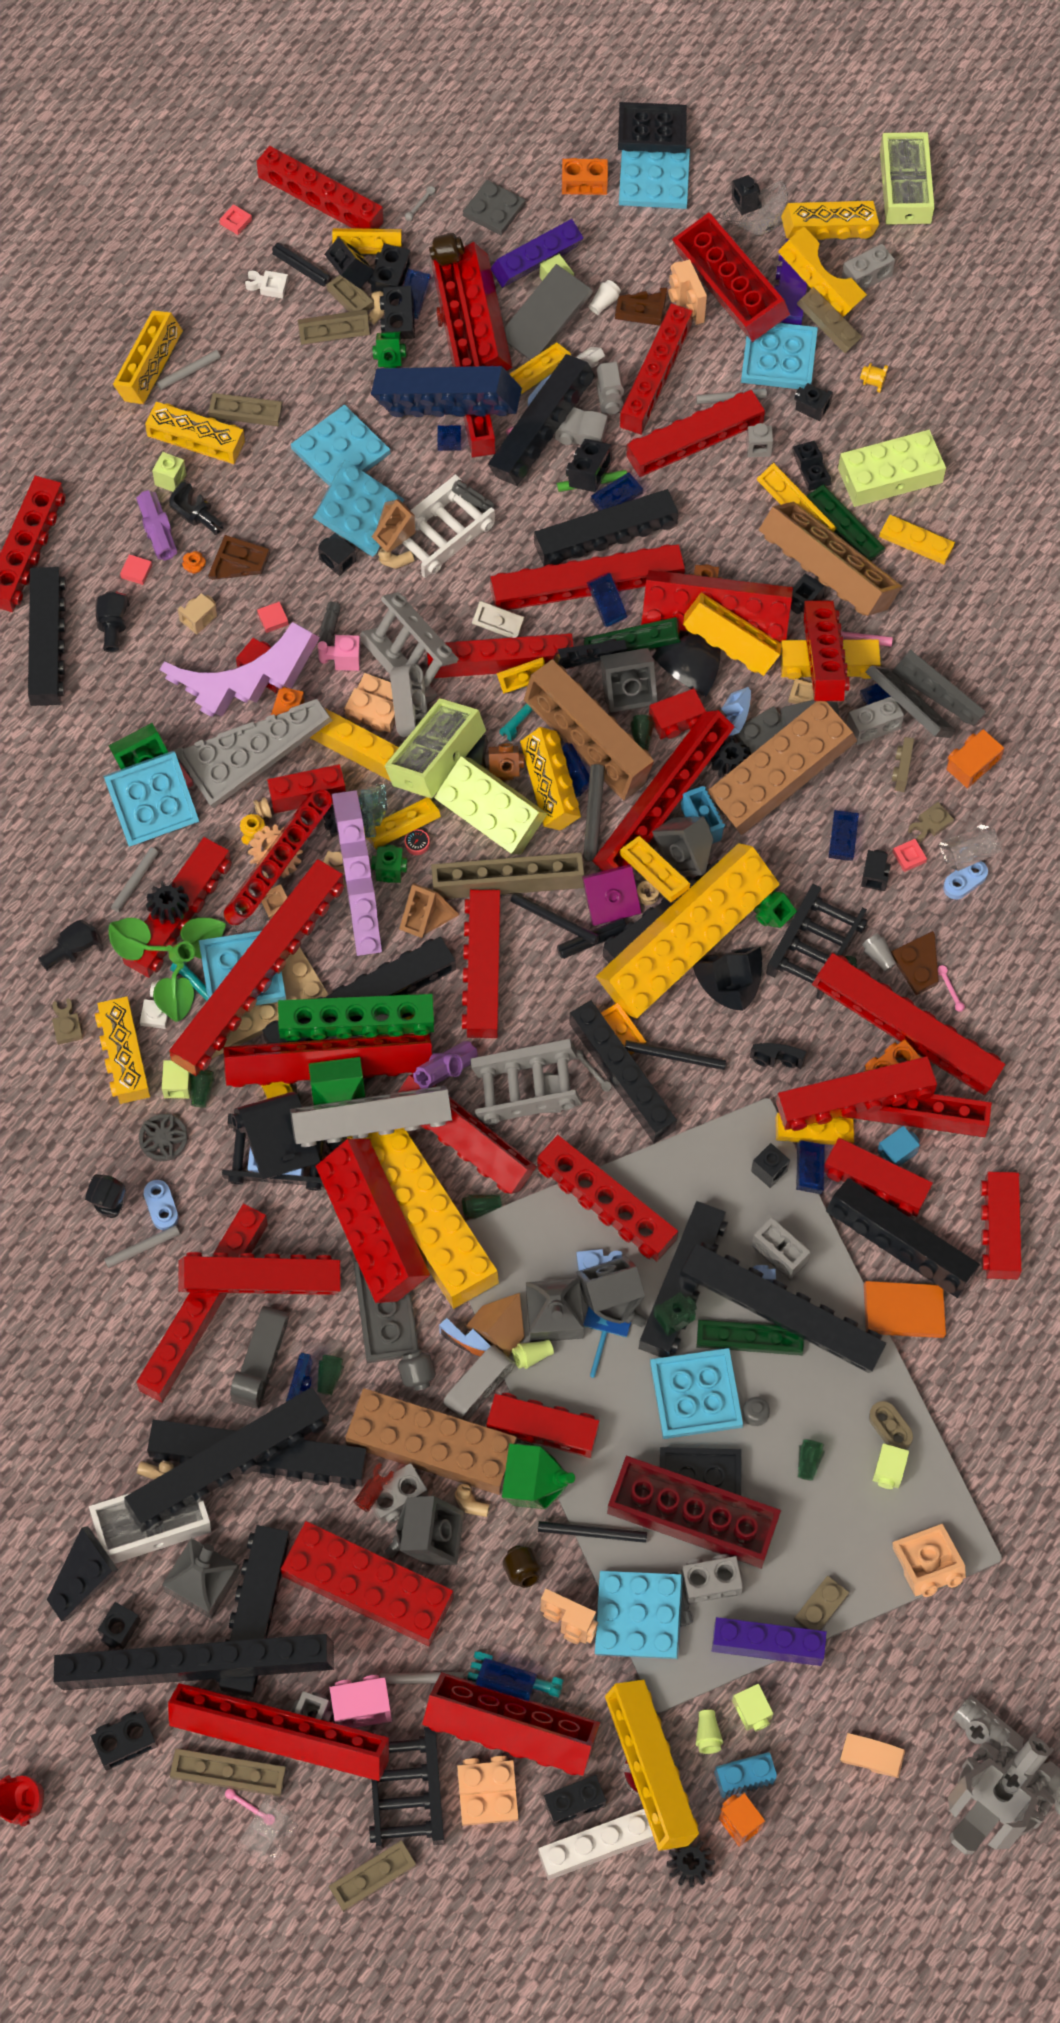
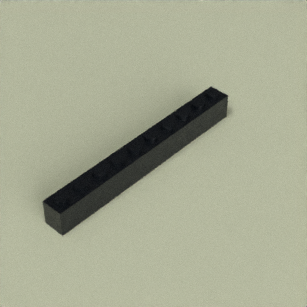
M327 1634L59 1654L54 1655L53 1682L62 1690H77L334 1670V1642Z

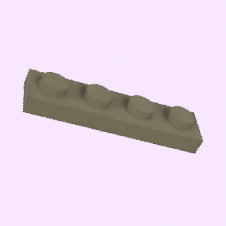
M175 1748L170 1778L281 1797L286 1767Z

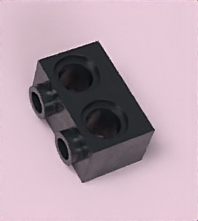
M339 236L324 254L342 277L360 289L374 272V269L361 253Z
M384 243L381 252L376 254V266L368 280V284H371V293L383 292V288L403 286L411 264L410 249Z
M411 286L383 288V296H380V309L384 310V318L380 319L381 332L400 331L401 339H414V295ZM395 299L402 300L399 305H391V302ZM396 321L403 322L399 328L392 327V324Z
M584 439L581 446L577 447L574 459L566 467L569 487L596 493L612 464L611 444Z
M136 1711L130 1712L121 1717V1722L112 1726L111 1723L104 1724L95 1730V1734L90 1735L106 1771L158 1747L143 1712L138 1714ZM134 1727L143 1728V1734L138 1739H131L129 1737V1732ZM108 1739L117 1740V1746L112 1751H105L103 1749V1745Z
M596 1775L543 1796V1802L553 1827L606 1807L607 1802Z

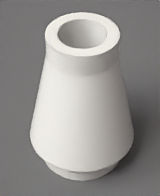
M607 280L605 283L602 282L588 306L589 309L599 315L604 309L618 300L621 293L620 288L611 280Z

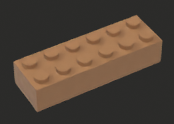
M795 502L773 506L759 528V531L764 534V538L768 542L777 544L783 549L782 552L786 556L796 559L801 563L800 566L805 571L812 572L819 577L820 583L834 589L839 598L852 603L855 606V610L862 615L869 616L888 610L903 587Z
M552 659L531 674L524 701L554 731H557L558 735L589 767L592 764L604 766V782L623 801L645 785L654 763L650 753L642 749L635 742L633 736L625 732L618 725L616 719L608 715L601 708L599 702L592 699L584 691L582 685L575 682L567 674L563 666L558 665Z
M816 701L707 790L708 795H710L712 801L736 830L743 835L855 744L857 739L851 729L826 701Z
M365 1388L362 1390L345 1437L347 1446L366 1448L367 1453L404 1465L411 1463L413 1468L500 1495L504 1484L509 1443L517 1444V1437Z

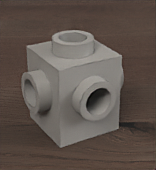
M303 1691L300 1699L295 1701L292 1708L293 1713L308 1717L312 1713H317L316 1719L332 1722L334 1713L331 1711L330 1702L327 1700L328 1698L316 1692L310 1694Z

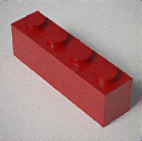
M839 1137L823 1169V1172L826 1173L829 1179L835 1182H845L847 1178H850L886 1203L897 1207V1210L906 1216H918L933 1182Z
M988 1171L985 1180H981L980 1195L985 1196V1205H981V1220L985 1221V1229L981 1231V1245H986V1254H982V1270H986V1279L1018 1280L1022 1272L1019 1173Z
M502 1393L501 1395H494L487 1420V1428L515 1436L518 1440L591 1458L600 1420H596L591 1414L580 1413L577 1415L569 1413V1410L564 1407L554 1406V1408L543 1406V1403L537 1400L529 1399L526 1402L518 1400L513 1394Z

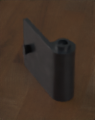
M294 1091L234 1109V1114L231 1115L233 1127L236 1130L239 1129L241 1133H246L261 1180L320 1163L315 1145L301 1147V1144H296L294 1141L290 1109L302 1107L299 1097Z

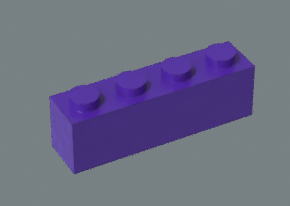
M570 219L498 258L490 269L500 286L504 288L539 269L540 263L558 254L562 256L577 248L584 238L573 219Z
M779 254L778 261L782 262V266H777L775 280H780L779 285H774V288L784 299L790 313L780 323L802 325L803 310L797 305V302L806 294L807 283Z
M716 1617L711 1652L821 1666L825 1655L827 1631Z

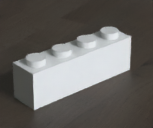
M641 1809L538 1848V1855L547 1879L551 1880L652 1842L654 1837L645 1811Z

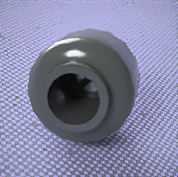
M417 1349L401 1355L402 1360L399 1361L397 1366L403 1385L414 1387L415 1391L428 1388L430 1386L429 1381L433 1380L436 1376L430 1354Z

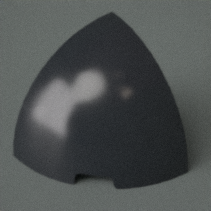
M689 632V636L680 638L681 642L661 646L654 653L653 659L670 675L690 689L694 688L697 693L705 697L708 695L719 669L721 655L719 647H713L699 634Z
M761 946L733 949L730 953L722 955L712 954L701 958L693 965V970L702 988L719 1004L733 1010H745L755 998L760 985L762 974Z

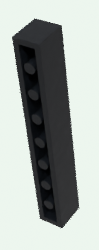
M441 936L436 939H429L421 947L402 953L393 962L381 964L372 973L358 976L351 984L337 987L332 994L324 998L410 995L455 971L456 960ZM353 1016L350 1018V1020L353 1022H358L362 1020V1017ZM327 1017L324 1021L333 1023L337 1019L335 1017ZM302 1018L299 1020V1023L307 1024L311 1019ZM278 1020L270 1022L262 1030L266 1044L314 1041L310 1037L300 1038L296 1041H288L285 1038L280 1039Z
M702 1242L701 1245L696 1243L693 1246L680 1272L682 1276L867 1373L873 1372L887 1344L881 1340L882 1336L870 1329L865 1332L857 1328L859 1324L850 1318L844 1317L842 1320L834 1316L835 1311L821 1304L820 1307L810 1303L811 1298L800 1292L794 1295L786 1290L787 1286L774 1279L770 1282L762 1278L764 1274L755 1268L749 1267L747 1270L739 1266L740 1261L730 1255L722 1257L716 1254V1248Z
M313 1387L125 1496V1507L141 1532L147 1529L152 1531L162 1525L163 1520L171 1515L175 1517L183 1513L187 1506L194 1501L199 1503L208 1498L211 1494L210 1492L220 1487V1489L229 1486L236 1476L242 1473L244 1475L251 1473L258 1467V1463L265 1459L267 1461L273 1460L281 1453L280 1450L285 1447L298 1445L307 1434L311 1432L315 1434L323 1430L329 1422V1412Z
M153 1419L147 1452L154 1462L161 1463L162 1461L169 1462V1460L179 1461V1464L236 1431ZM303 1440L294 1447L289 1445L280 1450L281 1453L273 1460L267 1461L265 1459L258 1463V1467L252 1471L259 1472V1475L265 1478H275L276 1475L286 1476L287 1480L301 1482L303 1478L313 1480V1483L326 1486L329 1485V1482L340 1483L339 1486L345 1489H355L356 1486L362 1487L367 1450L360 1447Z

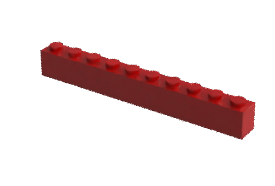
M431 259L453 367L479 366L458 263L440 266L437 260L433 261ZM474 414L463 416L472 458L495 454V436L490 414H486L483 417Z
M319 859L316 860L170 1048L169 1052L172 1062L195 1076L201 1070L204 1071L208 1068L213 1054L216 1050L220 1051L224 1047L229 1033L238 1029L243 1015L246 1011L250 1012L254 1008L261 992L265 993L272 982L271 979L276 973L279 974L284 969L289 955H294L298 951L301 940L305 935L311 934L319 916L323 917L330 907L329 903L333 898H338L344 889L343 874Z

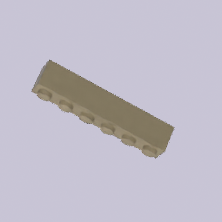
M582 853L431 864L433 891L438 892L444 899L470 897V890H500V895L579 889L584 886L582 876H584Z

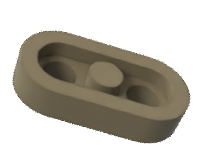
M886 1401L875 1403L869 1413V1420L874 1429L887 1445L907 1450L913 1440V1433L910 1427L891 1403ZM885 1414L887 1416V1420H879L878 1415ZM900 1435L903 1441L900 1443L896 1442L894 1436Z

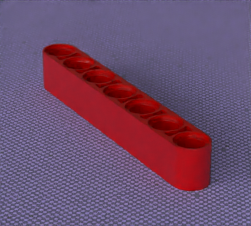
M316 789L302 802L225 907L224 917L229 924L240 925L254 913L331 807L332 797L328 791ZM302 818L307 821V824L302 821ZM288 835L292 836L295 842L291 841ZM275 853L279 854L282 860L278 859ZM262 871L266 872L269 878L265 877ZM249 889L253 890L256 896H253ZM235 907H238L242 911V915L236 911Z

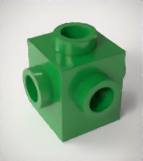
M400 331L377 333L376 345L372 346L373 359L378 360V367L398 368V366H402V360L406 358V344H401Z
M394 845L378 846L377 855H372L371 870L376 872V881L401 883L402 872H407L408 858L403 857V848H398Z
M772 891L753 909L757 914L755 917L760 924L781 928L797 912L788 896L781 891Z

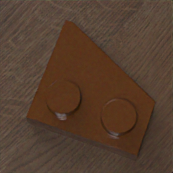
M660 288L659 293L649 295L647 291H643L634 295L619 296L615 319L660 326L667 288Z
M224 535L208 577L215 580L262 574L270 555V550Z
M933 931L891 951L897 967L915 995L938 985L936 943Z

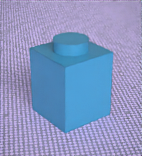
M902 1126L879 1143L877 1152L883 1159L900 1167L917 1155L920 1147L919 1139L914 1132L908 1131Z

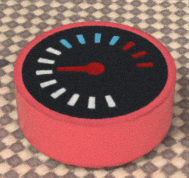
M416 829L405 836V848L410 854L422 855L429 849V836L423 830Z

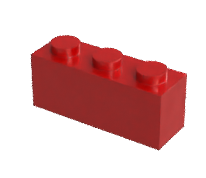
M340 764L267 779L274 814L298 809L302 802L316 789H325L331 794V797L332 794L346 792Z

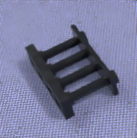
M812 884L767 965L766 974L775 978L779 971H787L812 984L817 975L789 962V958H787L789 952L798 951L823 964L826 963L830 955L801 942V939L798 938L800 932L808 930L841 946L836 955L844 957L857 932L862 934L868 923V920L865 919L867 909L862 907L857 917L823 902V898L820 897L822 888ZM819 910L852 927L846 937L841 936L812 922V918L809 917L811 912ZM818 989L816 998L821 1000L824 992Z
M228 1113L227 1124L236 1133L232 1170H222V1176L224 1179H228V1183L242 1185L244 1181L306 1185L307 1190L321 1191V1187H324L316 1169L317 1164L310 1166V1176L282 1174L261 1180L258 1172L242 1171L246 1133H241L239 1129L236 1130L233 1127L231 1121L232 1114ZM323 1140L316 1141L317 1144L315 1145L320 1162L322 1160Z
M424 1727L425 1736H419V1739L389 1742V1753L420 1750V1753H426L427 1764H421V1767L384 1770L380 1781L371 1779L374 1825L369 1826L370 1843H376L377 1850H382V1839L427 1835V1838H432L433 1845H444L436 1732L432 1731L429 1727ZM411 1779L428 1781L429 1792H423L421 1796L379 1799L378 1782ZM424 1807L425 1810L430 1809L431 1820L426 1821V1824L381 1828L380 1811Z

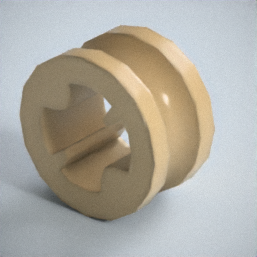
M265 797L260 802L257 800L253 801L258 816L262 819L265 817L272 818L270 807Z
M646 880L638 885L637 894L641 904L652 905L657 902L659 891ZM644 889H649L650 892L654 893L651 894V897H647L644 894Z

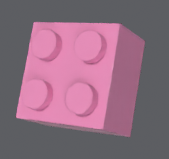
M370 1675L364 1677L363 1681L352 1683L351 1680H342L336 1682L335 1686L330 1687L335 1724L359 1728L392 1722L385 1677L379 1678V1675Z

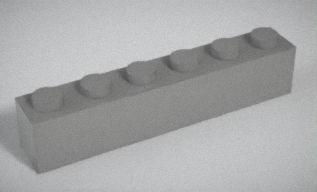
M445 1085L290 1109L294 1141L296 1144H301V1147L314 1146L317 1144L316 1141L327 1140V1143H336L342 1141V1137L353 1136V1139L366 1138L368 1133L379 1132V1135L394 1133V1129L404 1128L405 1131L420 1129V1125L430 1124L431 1127L446 1125V1121L452 1120L449 1094Z

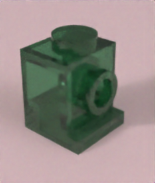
M680 1292L661 1305H656L653 1315L669 1337L695 1320L697 1306L689 1295L684 1297ZM679 1306L682 1311L676 1313L673 1309Z

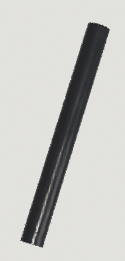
M516 893L512 895L510 900L512 903L594 945L599 941V935Z
M626 1040L624 1046L627 1051L724 1070L726 1066V1060Z
M539 1521L538 1532L642 1543L647 1541V1532L544 1521Z

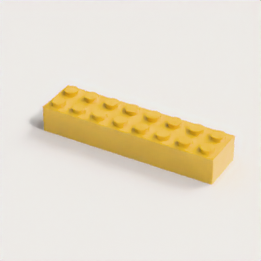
M738 843L595 977L613 1001L618 1003L628 1016L638 1018L780 885L753 846Z
M404 1128L394 1129L392 1134L379 1135V1132L368 1133V1137L361 1138L370 1139L426 1267L452 1308L455 1309L499 1284L497 1269ZM347 1136V1139H353V1136Z

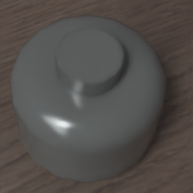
M753 1397L746 1401L743 1407L744 1420L751 1426H761L767 1422L770 1414L769 1404L760 1397Z

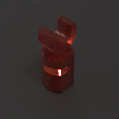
M381 1463L374 1467V1477L368 1479L353 1501L357 1507L365 1512L370 1511L384 1490L383 1485L389 1484L394 1478L392 1470L386 1477L379 1475L382 1469Z

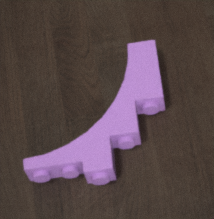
M292 622L282 638L269 651L253 662L239 668L218 673H198L178 668L164 661L160 670L167 674L165 679L176 685L179 682L186 685L185 690L196 696L195 702L202 706L200 711L211 717L214 714L223 716L234 696L245 703L248 700L257 703L268 682L282 689L283 685L291 689L320 637Z
M357 790L332 794L356 953L357 956L380 953L382 949L375 893Z

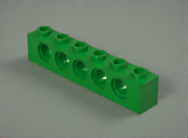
M433 994L278 1000L280 1039L285 1038L288 1041H296L300 1038L310 1037L314 1040H322L332 1036L347 1039L356 1035L372 1038L381 1034L398 1037L405 1033H414L418 1036L427 1035L429 1032H434ZM407 1013L412 1014L414 1016L412 1019L409 1020L402 1018V1016ZM378 1015L388 1016L384 1021L376 1019ZM353 1016H361L362 1020L358 1022H353L350 1020V1018ZM327 1017H335L337 1019L333 1023L324 1021ZM302 1018L311 1019L307 1024L299 1023V1020Z

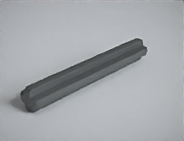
M592 764L590 767L583 858L589 862H592L597 855L599 847L605 772L604 766L600 764Z

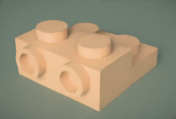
M690 259L683 262H675L670 267L672 275L669 276L671 289H668L670 300L672 303L676 302L678 306L693 310L692 318L696 325L704 323L707 295Z
M364 673L357 689L354 688L345 706V716L353 723L360 724L362 722L370 725L375 731L391 733L395 724L391 682Z
M943 1524L892 1542L893 1550L904 1569V1576L915 1597L921 1594L924 1597L932 1596L937 1592L938 1588L945 1585L951 1588L956 1587L966 1578L965 1564Z
M545 1589L541 1597L540 1611L544 1612L543 1616L555 1623L561 1620V1633L565 1634L564 1638L574 1644H579V1642L586 1644L588 1642L591 1644L599 1623L595 1621L596 1612Z
M495 1756L490 1758V1763H480L479 1759L472 1758L463 1760V1765H457L462 1826L518 1821L513 1760L508 1761L507 1756Z

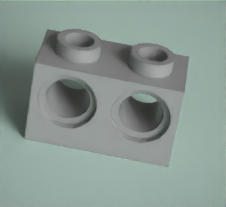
M880 244L845 262L841 279L852 278L862 290H865L892 276L895 259L885 246Z
M888 697L849 712L847 726L857 739L856 745L900 730L904 714L897 701L892 697Z
M772 1217L754 1234L751 1245L789 1280L808 1263L811 1253Z
M410 1463L364 1490V1495L382 1525L385 1522L391 1524L399 1519L407 1497L428 1496V1491ZM411 1484L417 1489L412 1494H405L402 1488L405 1485ZM384 1498H389L393 1501L392 1506L389 1508H382L378 1504Z
M722 1554L713 1557L712 1561L702 1562V1559L687 1561L686 1565L682 1566L681 1575L683 1576V1585L688 1604L737 1596L742 1593L743 1586L736 1556L729 1557L728 1554ZM720 1570H727L731 1573L732 1578L724 1581L718 1577L717 1573ZM693 1575H701L705 1579V1583L695 1585L691 1582L690 1578Z

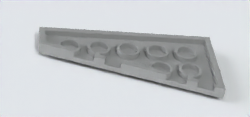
M315 699L292 707L285 713L267 716L265 720L239 726L220 733L215 738L206 741L200 740L195 742V745L187 748L181 747L174 751L210 806L215 808L333 720L321 702Z

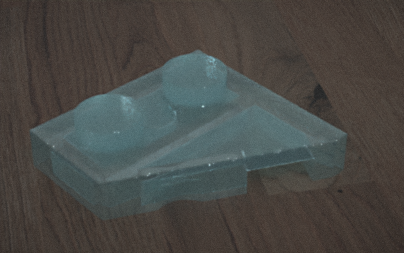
M375 784L361 790V794H359L358 799L360 808L363 811L365 838L376 837L375 826L381 825L383 815L386 813L387 798L385 784Z

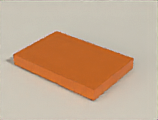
M865 1281L866 1332L870 1329L880 1335L945 1337L944 1296L941 1287L926 1284Z

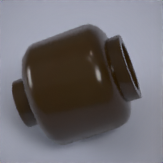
M454 233L434 237L433 246L429 247L431 259L433 261L437 260L440 266L460 262L462 255L465 254L461 237H457Z
M520 1545L514 1546L508 1550L507 1555L503 1559V1568L513 1585L527 1588L538 1582L539 1576L542 1573V1565L532 1548Z

